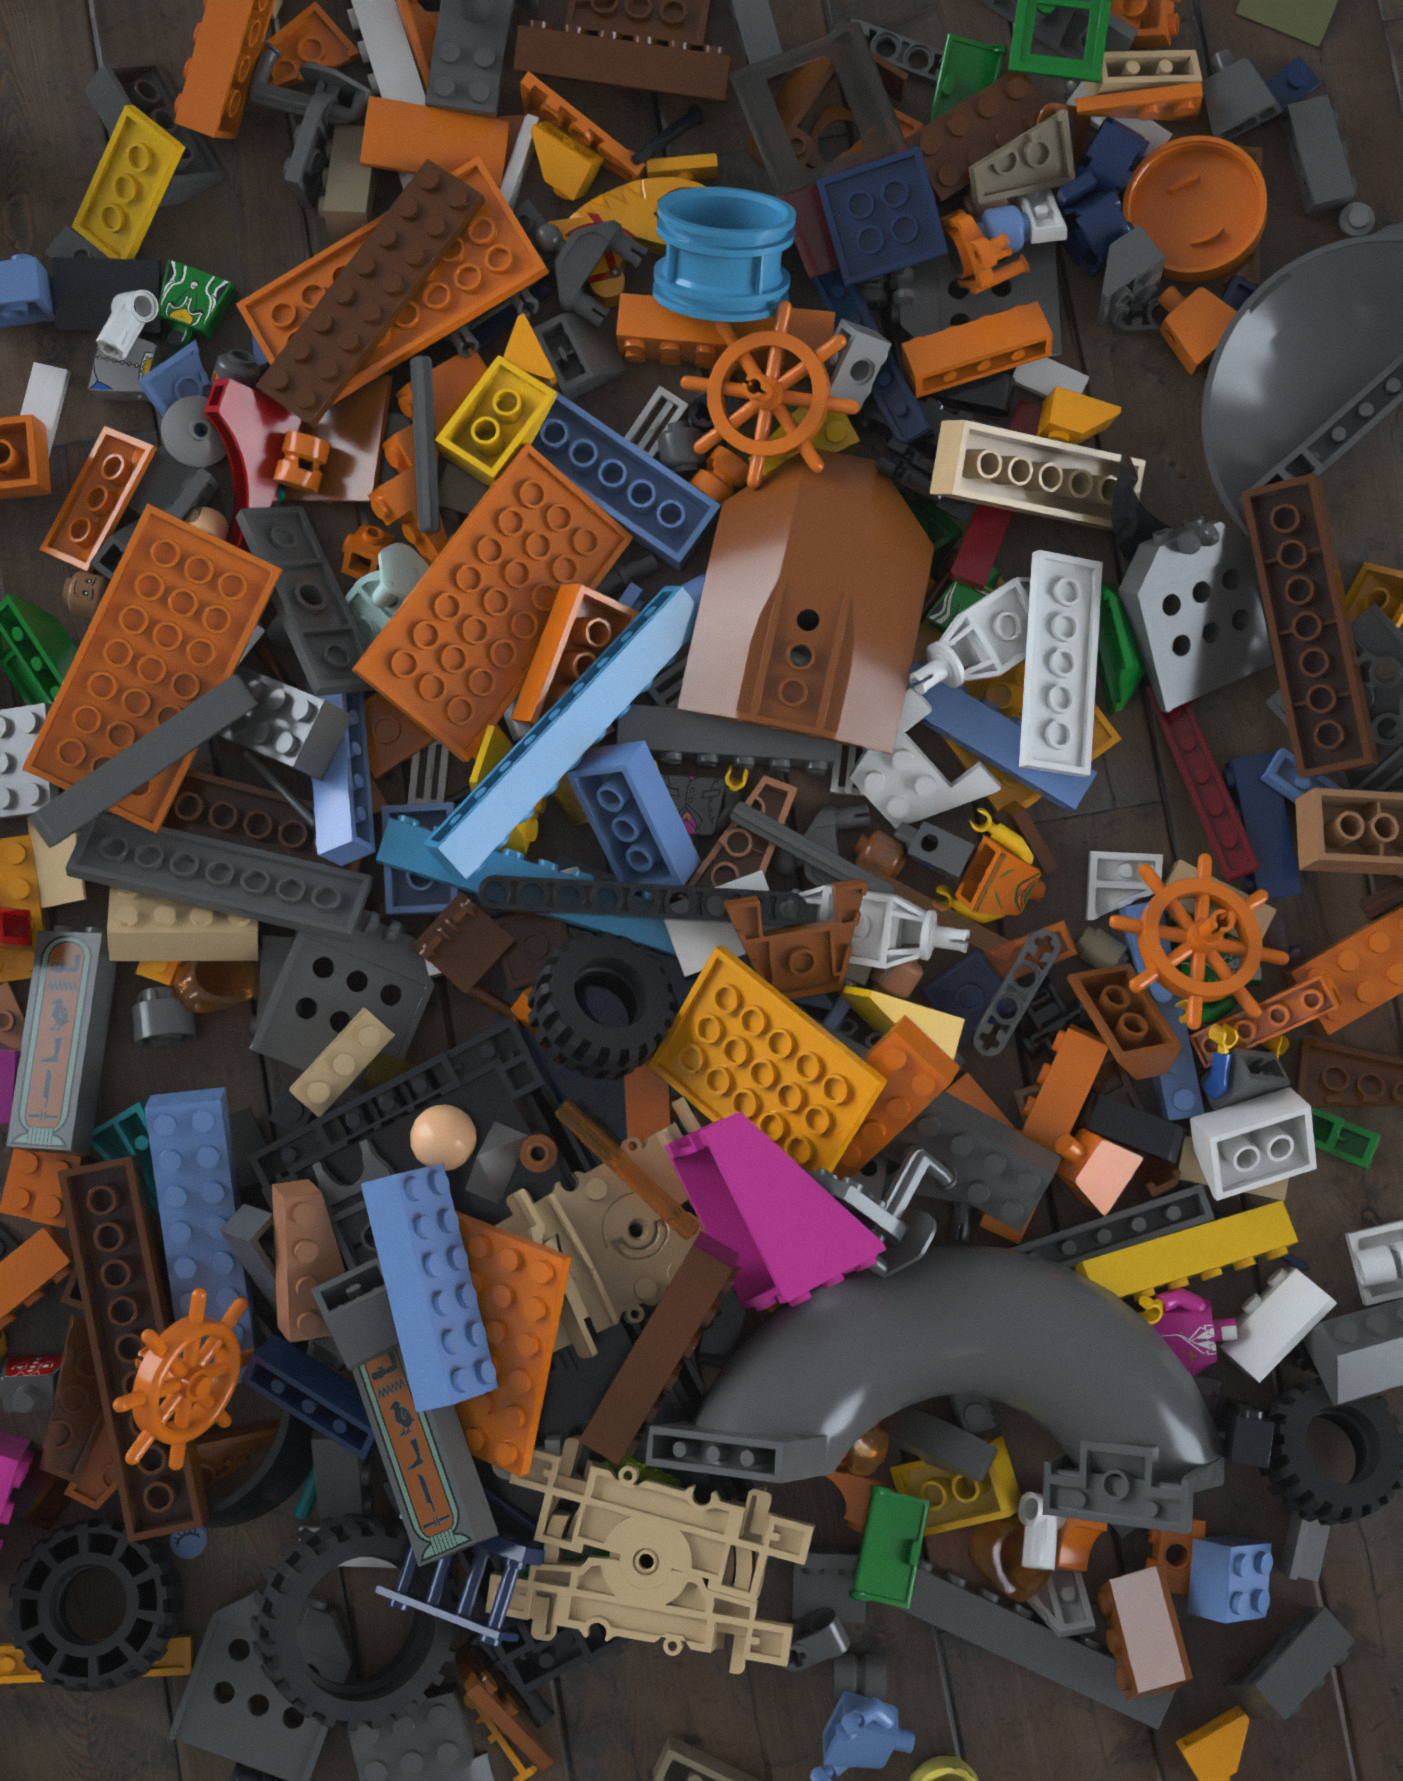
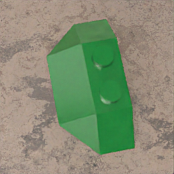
M1102 581L1097 668L1109 717H1112L1122 711L1144 676L1146 669L1124 611L1119 592L1111 585Z
M13 593L8 594L0 602V665L26 705L53 704L78 649L57 617Z

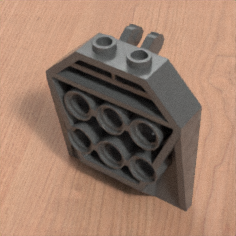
M980 217L973 218L976 223H981ZM1029 239L1028 242H1024L1019 252L1012 253L1009 257L1006 256L1004 262H997V265L992 267L993 271L1019 259L1020 254L1025 256L1029 264L1030 274L1023 272L997 284L1007 290L1008 295L1004 297L994 295L991 291L992 287L975 295L970 292L969 288H960L965 292L966 296L962 299L953 298L948 290L955 287L959 288L957 281L960 278L952 270L946 255L889 273V290H896L893 292L894 303L890 305L891 324H897L898 336L904 342H908L918 336L924 337L943 331L954 322L965 324L985 315H994L1010 310L1017 305H1026L1038 301L1053 333L1052 356H1060L1062 354L1055 241L1031 244Z
M1204 516L1187 518L1183 520V526L1176 529L1166 528L1156 531L1152 534V539L1140 543L1118 589L1160 711L1165 713L1275 664L1251 539L1220 521L1206 520Z
M1374 603L1351 624L1363 687L1369 696L1367 706L1379 764L1330 775L1342 789L1403 793V632ZM1385 661L1392 663L1397 672L1395 678L1387 681L1382 680L1376 674L1377 665ZM1280 688L1265 703L1288 727ZM1386 718L1393 719L1399 726V732L1394 736H1384L1379 731V722Z
M363 909L351 943L296 930L249 1049L305 1071L341 1032H335L331 1028V1016L335 1012L342 1011L346 1014L349 1023L364 1007L393 1032L395 1036L347 1088L365 1094L397 1077L435 986L431 976L428 974L423 956L412 946L416 939L407 935L409 928L395 920H388L386 926L380 924V914ZM319 957H325L331 963L330 973L323 978H319L313 972V963ZM359 971L364 976L365 982L360 990L353 992L347 986V977L351 972ZM391 984L397 989L398 996L394 1003L386 1005L382 1002L380 993L383 987ZM308 997L314 1003V1012L308 1018H301L296 1013V1004L300 999Z
M266 1583L220 1605L213 1612L168 1738L184 1742L287 1781H310L330 1728L321 1725L312 1716L309 1719L304 1716V1720L300 1722L291 1720L287 1714V1708L294 1706L279 1693L260 1667L263 1665L262 1660L255 1654L252 1644L253 1641L258 1640V1637L250 1626L251 1616L259 1615L260 1607L253 1602L256 1590L265 1591L268 1584ZM308 1594L300 1611L296 1630V1638L301 1655L307 1664H312L318 1669L319 1676L336 1683H347L357 1656L336 1609L328 1606V1601L325 1598ZM243 1639L247 1641L250 1646V1653L240 1654L234 1647V1640ZM219 1682H229L234 1687V1696L228 1697L223 1695L219 1691ZM253 1695H264L269 1701V1708L260 1709L256 1707L253 1702Z

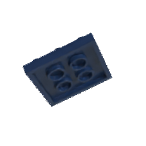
M920 146L816 180L846 287L950 254Z

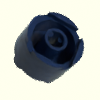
M1107 115L1098 128L1099 134H1096L1093 140L1091 139L1075 168V177L1077 178L1087 171L1091 172L1097 181L1093 192L1099 190L1106 193L1112 190L1118 196L1133 175L1132 168L1137 161H1140L1150 142L1144 139V136Z
M1099 190L1060 211L1067 227V240H1061L1062 244L1075 265L1079 267L1084 264L1089 269L1084 273L1090 276L1106 268L1110 244L1135 228L1130 222H1126L1120 210L1121 202L1119 197L1112 190L1106 193Z

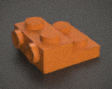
M1112 0L1110 13L1138 30L1132 42L1136 48L1171 46V36L1178 35L1179 16L1177 13H1174V2H1180L1181 0Z
M14 1148L1 1200L0 1213L68 1228L57 1171L88 1165L89 1156L32 1152Z

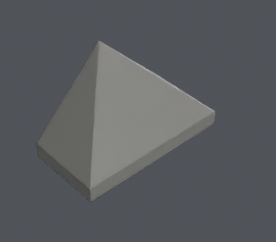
M494 1121L476 1157L465 1190L500 1204L520 1158L521 1145L529 1135Z

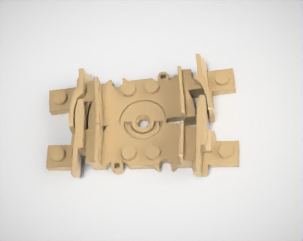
M684 1097L671 1103L688 1134L713 1123L698 1109L692 1111ZM676 1122L647 1137L644 1140L643 1147L641 1141L636 1137L625 1139L621 1144V1151L627 1157L616 1155L586 1173L573 1172L572 1176L576 1181V1187L572 1192L564 1190L561 1182L558 1181L554 1183L552 1193L536 1202L533 1201L529 1192L524 1188L506 1198V1204L512 1216L494 1226L572 1256L553 1352L572 1344L577 1356L581 1359L598 1355V1351L584 1321L589 1316L597 1333L619 1324L622 1312L623 1318L627 1323L635 1324L641 1322L644 1318V1310L639 1305L642 1304L650 1307L659 1303L700 1231L705 1233L699 1219L692 1213L688 1212L672 1218L669 1212L687 1200L691 1207H693L664 1148L665 1145L683 1137ZM629 1143L634 1145L633 1151L629 1149ZM633 1223L639 1224L642 1228V1233L639 1237H633L630 1234L629 1228ZM632 1310L636 1312L635 1318H632L631 1316Z
M580 1435L570 1437L565 1441L562 1455L534 1447L529 1473L521 1477L511 1473L509 1483L545 1493L534 1536L535 1541L544 1543V1560H542L541 1566L530 1564L529 1577L518 1575L506 1616L513 1618L533 1619L531 1628L533 1638L543 1641L552 1640L556 1635L557 1625L579 1629L586 1638L590 1634L591 1624L600 1623L606 1629L605 1641H609L614 1636L655 1643L661 1637L666 1638L663 1643L665 1653L670 1656H676L683 1649L684 1641L691 1650L711 1653L715 1649L724 1648L726 1633L734 1635L729 1673H742L746 1660L788 1666L794 1624L756 1618L757 1599L761 1593L768 1556L805 1565L815 1524L769 1512L772 1496L766 1491V1486L760 1485L752 1488L748 1493L746 1503L738 1501V1498L734 1497L730 1501L721 1499L717 1490H714L711 1493V1500L704 1504L695 1499V1484L684 1489L652 1479H646L641 1483H637L640 1472L633 1464H627L620 1469L617 1477L614 1470L608 1468L609 1463H600L587 1459L582 1478V1474L576 1473L583 1446L579 1442ZM626 1471L632 1473V1478L626 1476ZM563 1498L581 1503L573 1517L568 1533L567 1527L573 1512H567L564 1509L557 1511ZM588 1546L610 1551V1556L591 1555L588 1559H583L582 1561L564 1560L565 1549L582 1553ZM649 1554L652 1556L653 1566L650 1568L643 1567L640 1564L641 1555ZM735 1561H736V1575H735V1582H734V1587H733V1586H732V1582H733V1578H734ZM494 1571L491 1573L486 1613H491L503 1575L502 1572ZM674 1641L677 1644V1648L671 1647L670 1642Z

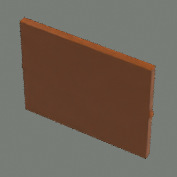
M381 375L334 403L315 428L301 420V433L322 439L330 443L331 448L326 464L319 467L323 476L318 493H309L286 486L285 501L326 502L327 504H332L333 502L371 503L367 495L378 487L383 452L381 444L384 443L392 376ZM299 462L298 468L304 469L306 463Z

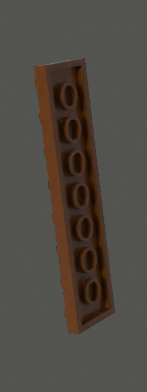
M427 159L256 384L258 390L312 428H315L486 200L483 194Z

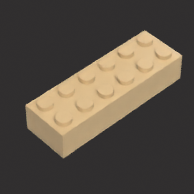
M946 420L941 422L929 494L1113 531L1111 510L1121 455L972 421ZM1131 457L1138 476V481L1133 490L1139 499L1146 460Z

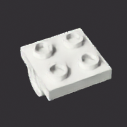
M1403 1220L1345 1233L1363 1305L1368 1306L1403 1297Z

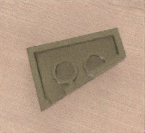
M1061 109L968 167L973 204L980 205L1055 188L1076 179L1068 110Z

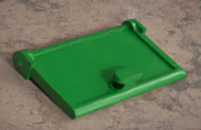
M947 34L928 124L1000 78L1004 56H1006L1008 48L997 43L989 45L957 35Z
M879 1484L871 1485L869 1491L871 1496L852 1590L849 1591L848 1597L854 1601L862 1600L869 1602L871 1600L910 1609L930 1500L892 1492L891 1489L881 1487Z

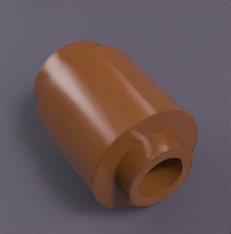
M535 1134L528 1137L520 1148L522 1164L533 1172H544L550 1169L559 1157L557 1142L547 1134ZM536 1146H540L545 1150V1157L541 1161L535 1160L531 1155L532 1149Z

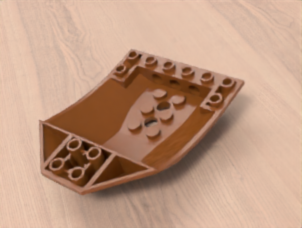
M814 448L824 463V468L821 472H813L802 455L798 453L762 476L761 484L758 488L752 489L747 486L723 502L697 612L677 710L892 755L920 625L934 545L891 479L874 468L877 461ZM811 610L818 615L819 624L814 630L804 631L798 626L797 617L802 611ZM798 646L806 647L811 653V661L802 667L794 665L789 656L791 650Z

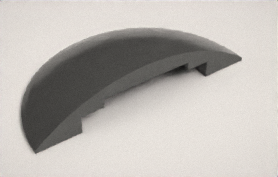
M1370 234L1347 238L1324 245L1300 256L1278 270L1253 292L1232 318L1221 337L1210 363L1204 386L1201 409L1202 440L1205 459L1218 496L1233 522L1246 537L1249 538L1250 534L1241 491L1312 473L1320 476L1403 402V234Z

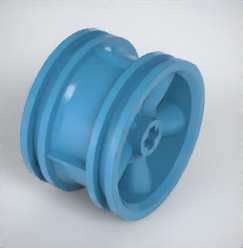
M730 187L681 189L668 193L659 200L657 210L659 217L657 219L656 231L659 237L666 242V256L658 260L654 266L653 277L655 281L652 294L660 305L685 316L722 322L754 321L776 315L779 302L789 300L790 274L781 266L782 251L788 249L794 242L795 232L793 227L796 223V211L790 204L765 193Z

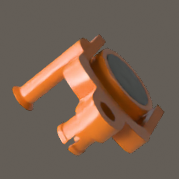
M959 209L941 218L943 227H947L944 228V233L950 254L946 255L952 270L960 278L957 281L959 288H969L970 292L975 295L1023 272L1030 274L1029 264L1023 254H1020L1019 259L992 271V267L997 265L998 260L1006 256L1009 257L1013 253L1012 247L1006 248L1005 246L1010 244V241L1004 233L988 240L983 236L973 217L966 214L963 209Z

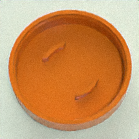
M1187 136L1161 145L1140 162L1126 186L1122 210L1126 222H1130L1134 227L1140 225L1165 256L1162 277L1180 282H1202L1229 273L1242 264L1254 251L1266 225L1267 191L1264 178L1257 164L1240 147L1227 140L1213 136Z

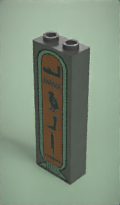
M54 926L53 931H38L6 1147L32 1152L90 1155L118 962L109 961L106 929L85 927V932H76V929L72 927Z
M400 1347L353 1369L352 1371L418 1567L442 1560L498 1536L499 1533L454 1405L416 1413Z

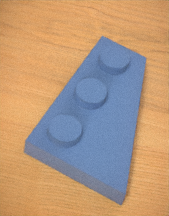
M196 340L136 381L162 418L167 409L181 398L194 395L208 398L210 395V382L206 371L204 372ZM195 424L194 433L199 437H203L206 432L204 426Z

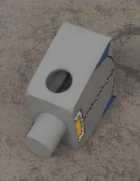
M137 337L124 360H117L105 355L98 348L88 390L99 400L151 402L136 381L163 362L162 351L154 343Z

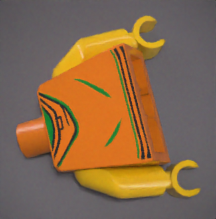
M977 808L979 813L987 817V821L983 825H977L969 819L970 824L975 831H988L991 833V836H983L954 895L957 898L953 897L950 887L938 885L936 892L947 896L948 899L946 901H939L932 898V905L938 911L943 912L953 908L958 915L979 923H988L1003 918L1005 915H1019L1022 913L1028 899L1034 901L1042 899L1046 887L1043 881L1038 880L1041 872L1033 864L1034 855L1025 840L1002 823L997 825L992 822L990 813L986 809Z

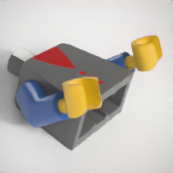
M1216 1023L1210 1027L1209 1038L1218 1044V1049L1213 1052L1211 1070L1200 1079V1085L1206 1095L1202 1098L1204 1113L1284 1089L1291 1084L1281 1065L1282 1061L1279 1060V1056L1283 1055L1290 1045L1286 1036L1280 1034L1263 1042L1262 1046L1269 1049L1270 1052L1234 1048L1229 1052V1049L1238 1041L1239 1035L1237 1031L1226 1023L1223 1024V1027Z

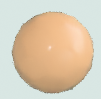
M447 1104L432 1106L416 1118L410 1132L411 1148L416 1158L426 1167L443 1163L445 1171L454 1170L466 1163L472 1156L477 1143L476 1128L471 1117L460 1108Z

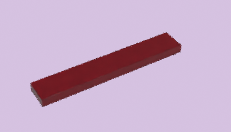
M1020 399L1008 430L1036 436L1041 407ZM981 504L977 505L948 579L982 592L1014 511Z
M1151 684L1144 686L1226 883L1261 870L1191 702L1189 701L1173 708L1170 712H1162Z

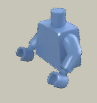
M844 1691L823 1731L824 1769L821 1766L815 1767L810 1774V1781H831L830 1777L836 1779L848 1768L853 1767L883 1768L893 1750L905 1753L913 1751L915 1732L899 1728L898 1710L895 1706L884 1703L876 1697L867 1698Z

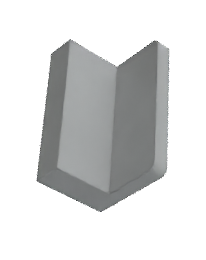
M1297 1509L1291 1513L1279 1571L1289 1579L1296 1580L1297 1577L1318 1582L1330 1526L1320 1525L1318 1519L1312 1522L1301 1519L1299 1517L1300 1511Z

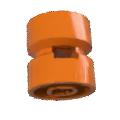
M287 430L281 450L285 454V458L278 460L273 480L294 489L317 494L323 476L319 467L326 464L331 444L308 434ZM299 462L306 463L304 469L298 468Z
M717 445L706 460L707 469H699L689 483L719 503L722 508L723 502L734 495L733 491L735 489L742 490L746 485L749 466L732 451Z

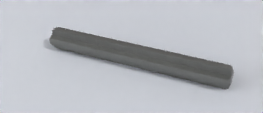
M416 356L411 359L410 363L418 528L421 533L432 534L440 530L432 360L427 356Z
M739 801L730 814V820L839 881L864 878L868 882V891L893 894L894 892L893 885L744 802Z

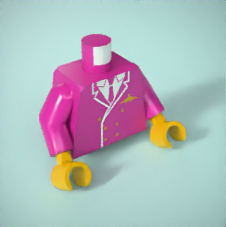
M1183 1288L1169 1290L1153 1297L1143 1295L1139 1299V1305L1146 1310L1138 1314L1150 1324H1153V1327L1156 1328L1192 1377L1210 1366V1364L1218 1361L1216 1342L1238 1340L1235 1318L1213 1319L1211 1300L1202 1298Z

